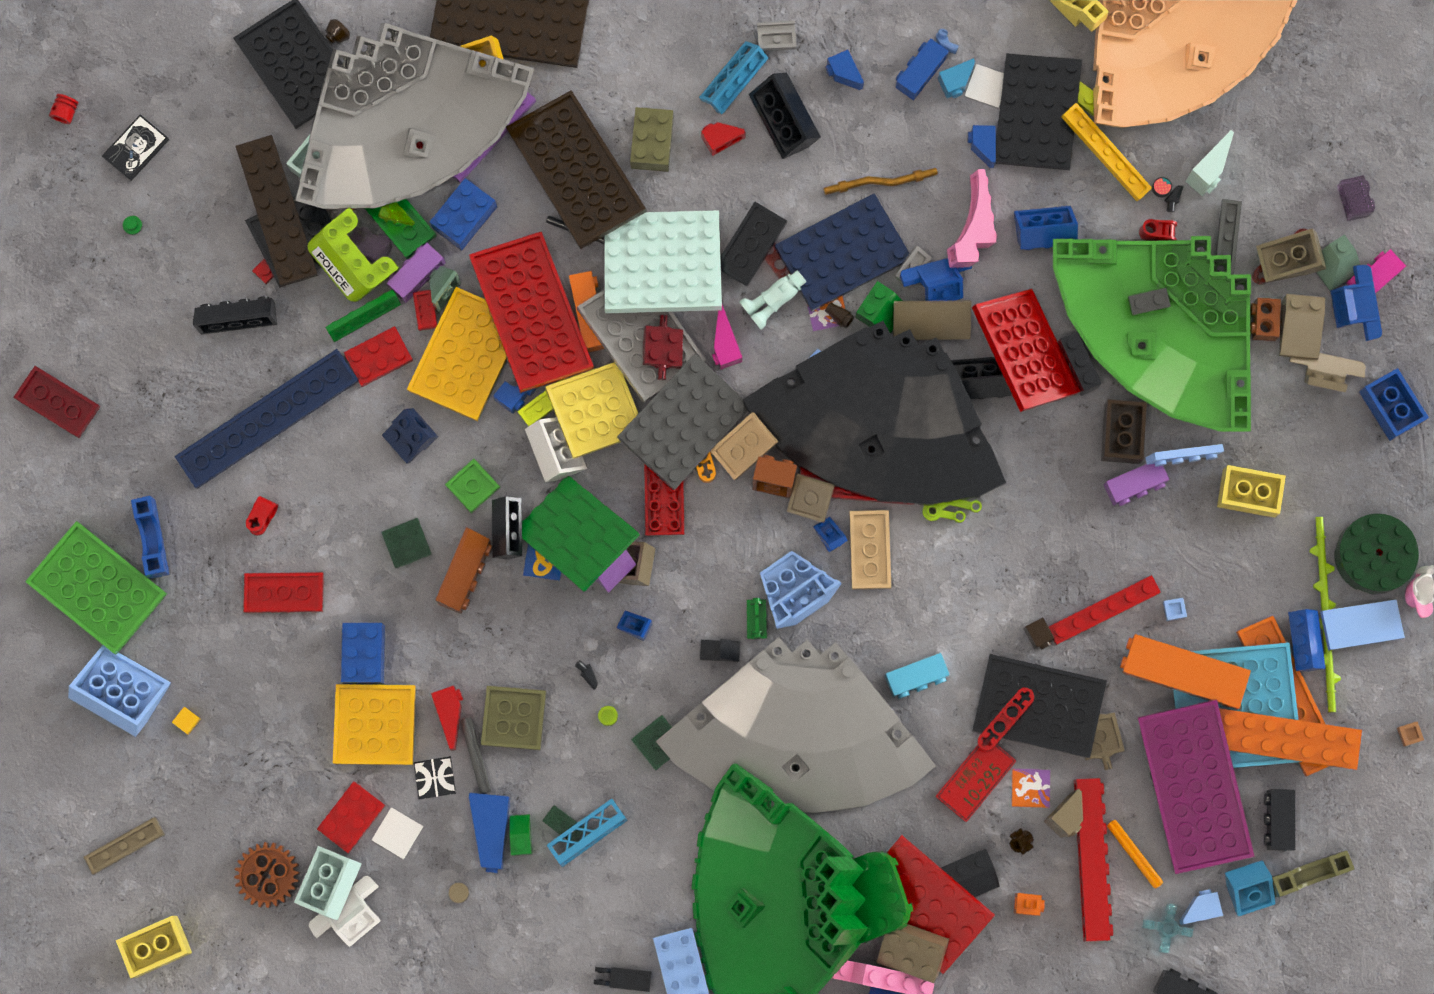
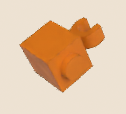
M1015 893L1014 914L1040 916V912H1044L1045 901L1041 900L1042 895Z

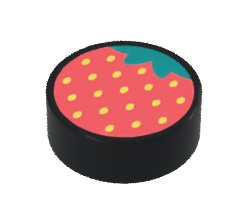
M1165 177L1157 178L1152 185V191L1158 197H1166L1172 190L1171 181Z

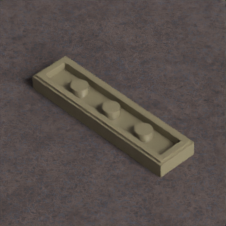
M154 817L84 856V859L92 875H95L165 834L157 818Z

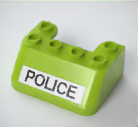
M349 207L309 241L308 251L343 295L351 302H358L389 278L399 267L389 257H381L372 265L347 235L358 223L357 216Z

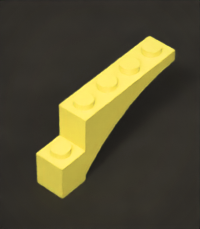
M1049 0L1075 27L1082 22L1091 32L1106 20L1109 12L1098 0Z

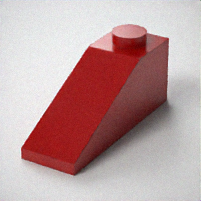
M453 685L431 693L451 751L456 750L462 708L460 701L463 700L460 689L456 690V687Z

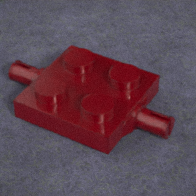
M660 315V326L646 325L644 327L643 365L658 368V380H666V369H680L682 367L683 329L668 327V315Z

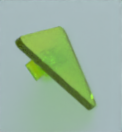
M396 202L381 206L378 216L384 219L386 223L390 220L393 224L397 222L410 226L415 224Z

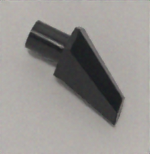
M1176 186L1164 200L1168 203L1167 212H1175V204L1179 203L1184 186Z
M579 660L575 667L581 671V676L595 690L598 683L591 665H585Z

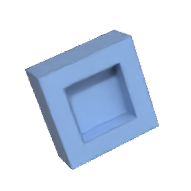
M1183 598L1163 601L1166 621L1187 617Z

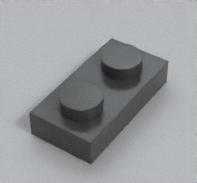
M1167 288L1128 296L1132 316L1171 307Z

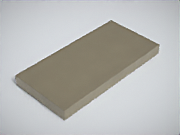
M971 300L894 301L893 337L910 329L916 340H932L934 338L938 340L971 339Z

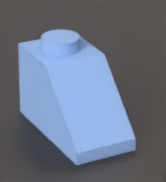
M1211 889L1199 891L1200 895L1193 897L1179 920L1180 924L1223 916L1218 892L1212 893Z

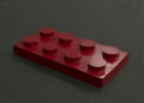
M37 366L33 367L13 397L77 438L81 437L101 407Z

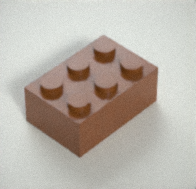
M769 455L758 456L752 490L790 498L797 465H794L793 461L783 459L782 462L774 460V457Z

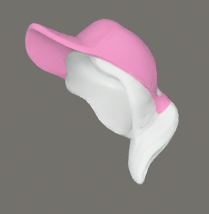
M1434 565L1420 567L1416 571L1415 578L1407 585L1405 590L1406 603L1410 607L1416 608L1421 618L1429 617L1433 612L1434 580L1431 575L1434 574Z

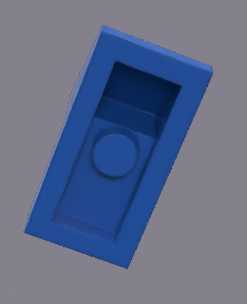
M828 517L824 523L820 522L813 526L828 552L848 541L845 534L831 517Z

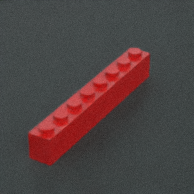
M1100 778L1073 780L1074 791L1077 789L1082 791L1083 821L1080 823L1082 828L1077 832L1083 941H1110V936H1113V925L1109 924V916H1112V906L1108 904L1111 888L1106 878V875H1109V864L1105 862V855H1108V844L1104 843V835H1107L1106 823H1103V815L1106 813V808L1101 798V795H1104V783L1100 782Z

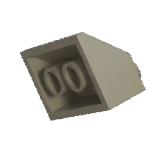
M1077 789L1069 793L1044 820L1060 838L1074 836L1082 828L1080 825L1083 821L1082 791Z

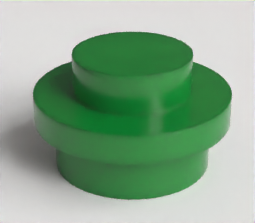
M128 216L123 221V229L126 233L135 235L141 231L142 222L137 216Z

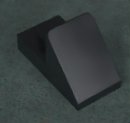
M727 639L701 640L700 660L739 662L740 642Z

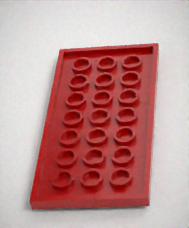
M542 231L469 254V259L520 393L594 369Z

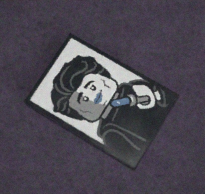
M139 115L107 149L102 157L132 181L169 141V138L142 115Z

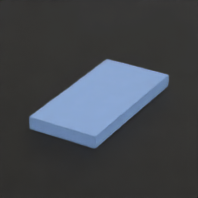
M1397 600L1320 612L1328 651L1405 638Z

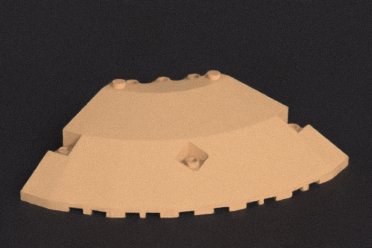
M1099 0L1109 12L1106 20L1096 28L1093 71H1097L1095 88H1093L1094 123L1125 128L1169 122L1215 102L1216 99L1248 77L1257 67V64L1266 56L1267 52L1274 47L1282 36V30L1285 24H1287L1288 17L1292 8L1295 7L1297 0ZM1199 55L1203 57V61H1199ZM1104 76L1108 79L1107 83L1103 82Z

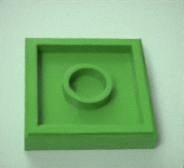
M475 459L471 460L445 484L471 514L500 488Z

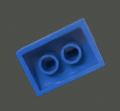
M1071 206L1014 211L1017 241L1020 249L1053 247V239H1078V223Z

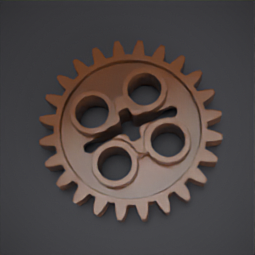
M264 842L263 848L260 844H256V850L249 847L250 854L242 853L245 858L244 861H237L241 864V868L234 869L239 872V875L234 876L235 879L240 880L235 887H242L239 894L246 893L244 900L247 901L252 898L251 905L258 901V907L262 908L264 902L267 908L271 907V902L278 906V900L285 903L286 899L284 896L292 897L290 890H297L293 884L300 882V880L295 878V875H299L300 872L294 869L299 864L292 863L296 857H288L290 850L283 852L284 846L282 845L276 849V843H272L270 848L267 842ZM262 856H265L268 861L264 867H261L258 862ZM273 859H276V863L270 869ZM279 865L285 867V873L282 876L276 873ZM269 871L271 878L265 879L266 876L263 873ZM256 874L258 882L252 886L249 878L251 875ZM263 881H264V884H263V886H262V890L259 892V891H258V888H259V886H261V884H262ZM270 883L276 886V891L273 894L267 892V886Z

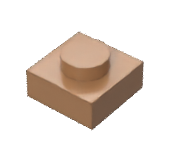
M1418 721L1397 728L1403 746L1424 740Z

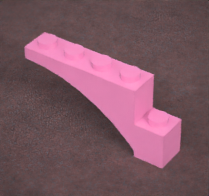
M978 169L970 175L971 202L969 214L959 238L955 244L947 249L950 268L973 266L979 259L977 249L989 248L996 243L997 234L994 230V215L991 211V196L988 192V177L986 176L985 169Z
M847 961L832 977L833 979L905 994H932L934 988L933 983L909 974L853 961Z

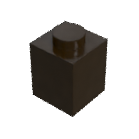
M1044 618L1023 628L1034 649L1040 647L1043 650L1051 645L1050 641L1054 639Z

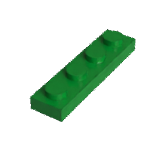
M392 289L339 320L332 322L325 328L333 341L336 342L395 309L401 303Z

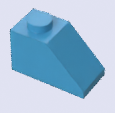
M974 58L939 72L938 81L946 98H957L963 94L975 65Z

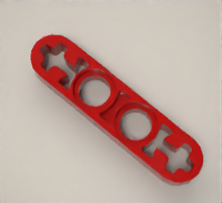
M1024 687L1018 690L978 738V746L981 750L988 752L994 749L1034 701V693L1031 689ZM1028 692L1030 693V700H1024L1021 704L1024 708L1021 709L1018 704L1014 703V700L1019 702L1022 699L1020 694ZM1009 707H1016L1018 709L1016 717L1012 718L1007 715ZM996 722H1003L1005 724L1003 732L999 733L994 730ZM991 730L994 735L998 736V739L996 740L993 737L990 740L992 745L990 747L988 745L983 747L982 739H988L991 735L988 731Z

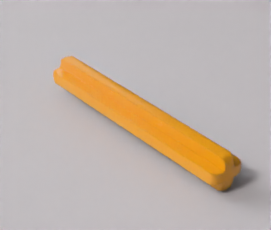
M1112 820L1108 823V829L1153 888L1161 886L1163 884L1162 879L1117 820Z

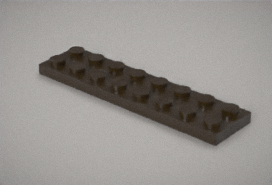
M269 135L236 145L235 147L280 286L283 287L318 276L312 255L308 251V243L273 136Z

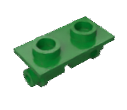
M752 598L753 600H747V639H767L766 599Z

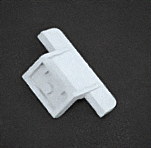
M364 876L352 886L338 920L318 914L310 921L309 928L313 935L318 938L332 927L349 947L381 921L364 901L379 886L372 878Z

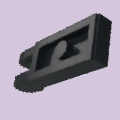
M595 967V972L611 973L610 981L596 979L593 984L609 986V988L650 992L651 971Z

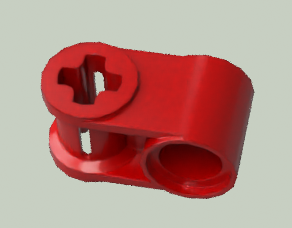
M1148 219L1140 227L1139 235L1146 241L1176 240L1175 227H1177V222ZM1145 227H1151L1153 233H1148Z
M259 496L246 519L247 529L256 536L264 534L271 519L277 512L278 504ZM254 523H255V524H258V523L260 524L258 527H257V526L253 527V524H254Z

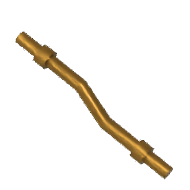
M935 167L924 171L921 169L916 170L912 174L893 179L867 176L847 182L845 180L840 181L836 185L824 187L823 190L824 194L828 195L835 192H847L848 189L866 184L896 186L912 181H923L924 178L938 175Z

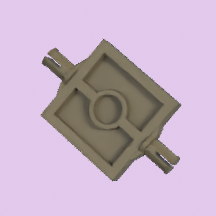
M1115 712L1099 715L1090 759L1085 758V761L1095 758L1102 759L1104 770L1113 769L1110 757L1125 751Z

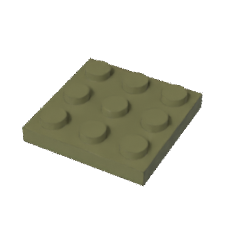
M487 686L481 745L541 751L546 691Z

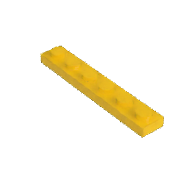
M1077 103L1061 116L1136 201H1139L1152 189L1148 182Z

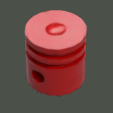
M57 94L49 117L60 123L71 124L78 101L69 96Z

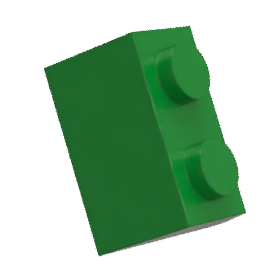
M877 281L857 310L855 318L869 327L884 321L891 334L893 331L894 301L903 300L894 291Z

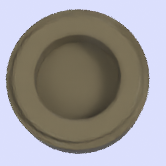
M455 883L449 889V897L453 902L462 903L468 899L469 889L463 883Z

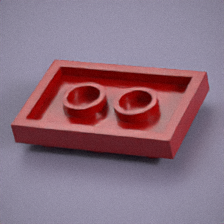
M395 326L344 352L361 387L413 361Z
M353 781L317 830L344 851L350 853L386 805Z

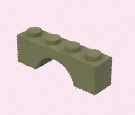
M1340 851L1272 876L1275 897L1290 894L1311 884L1355 870L1348 851Z

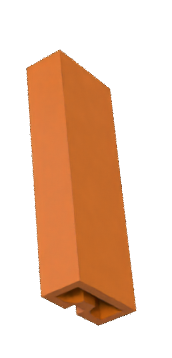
M1134 634L1133 638L1129 637L1126 645L1129 653L1127 657L1123 656L1120 668H1123V674L1208 701L1217 700L1218 704L1236 710L1240 709L1251 670Z

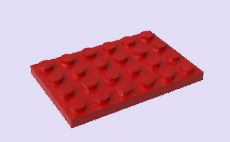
M1033 289L978 303L972 307L1020 412L1081 392Z
M901 835L886 853L892 858H896L899 864L896 868L908 904L913 906V912H911L907 924L949 939L940 972L944 974L994 918L995 914Z

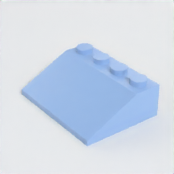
M102 645L69 685L68 698L136 737L148 722L171 682L119 652L115 655Z

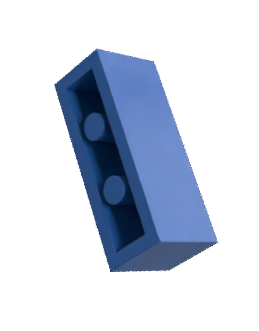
M931 38L927 43H922L918 49V55L911 57L907 63V69L900 71L895 79L897 81L895 88L913 101L948 57L949 51Z
M1303 609L1288 612L1296 671L1310 672L1326 669L1318 610Z

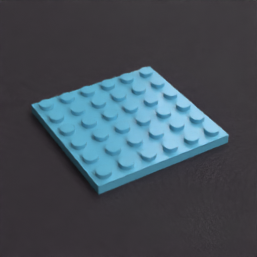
M1290 643L1191 651L1251 670L1240 709L1236 710L1218 704L1219 708L1299 720ZM1173 690L1175 709L1208 701ZM1229 751L1233 768L1301 762Z

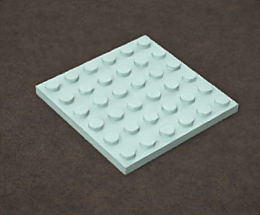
M719 210L646 212L604 236L605 313L722 310Z

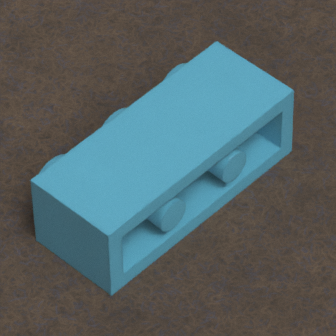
M939 653L888 672L884 676L893 698L898 696L901 699L909 696V691L916 689L917 692L927 689V685L935 682V685L946 682V678L950 674L942 654Z

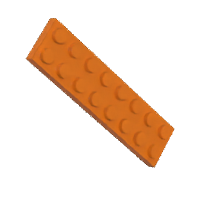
M1274 616L1236 632L1243 647L1286 643ZM1291 653L1298 719L1300 721L1325 724L1301 672L1296 671L1295 660ZM1299 762L1305 777L1329 767Z
M1219 708L1229 751L1353 770L1358 768L1362 730Z

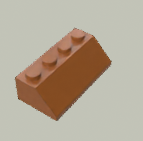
M466 527L436 597V602L440 606L462 614L463 610H467L470 603L468 597L471 592L475 591L478 584L476 578L478 574H482L485 568L484 559L486 556L489 557L492 551V542L489 538Z

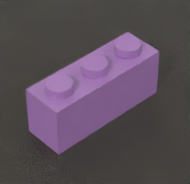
M426 243L424 246L418 247L415 255L411 259L404 261L401 266L402 268L388 278L387 285L391 290H394L395 294L402 301L407 303L413 296V292H417L430 279L429 277L433 270H438L446 262L432 246Z
M1145 464L1106 481L1104 487L1113 506L1117 504L1123 506L1131 502L1130 499L1135 496L1139 499L1148 495L1147 491L1151 489L1158 491L1166 487L1165 483L1170 479L1163 466L1155 467V464Z

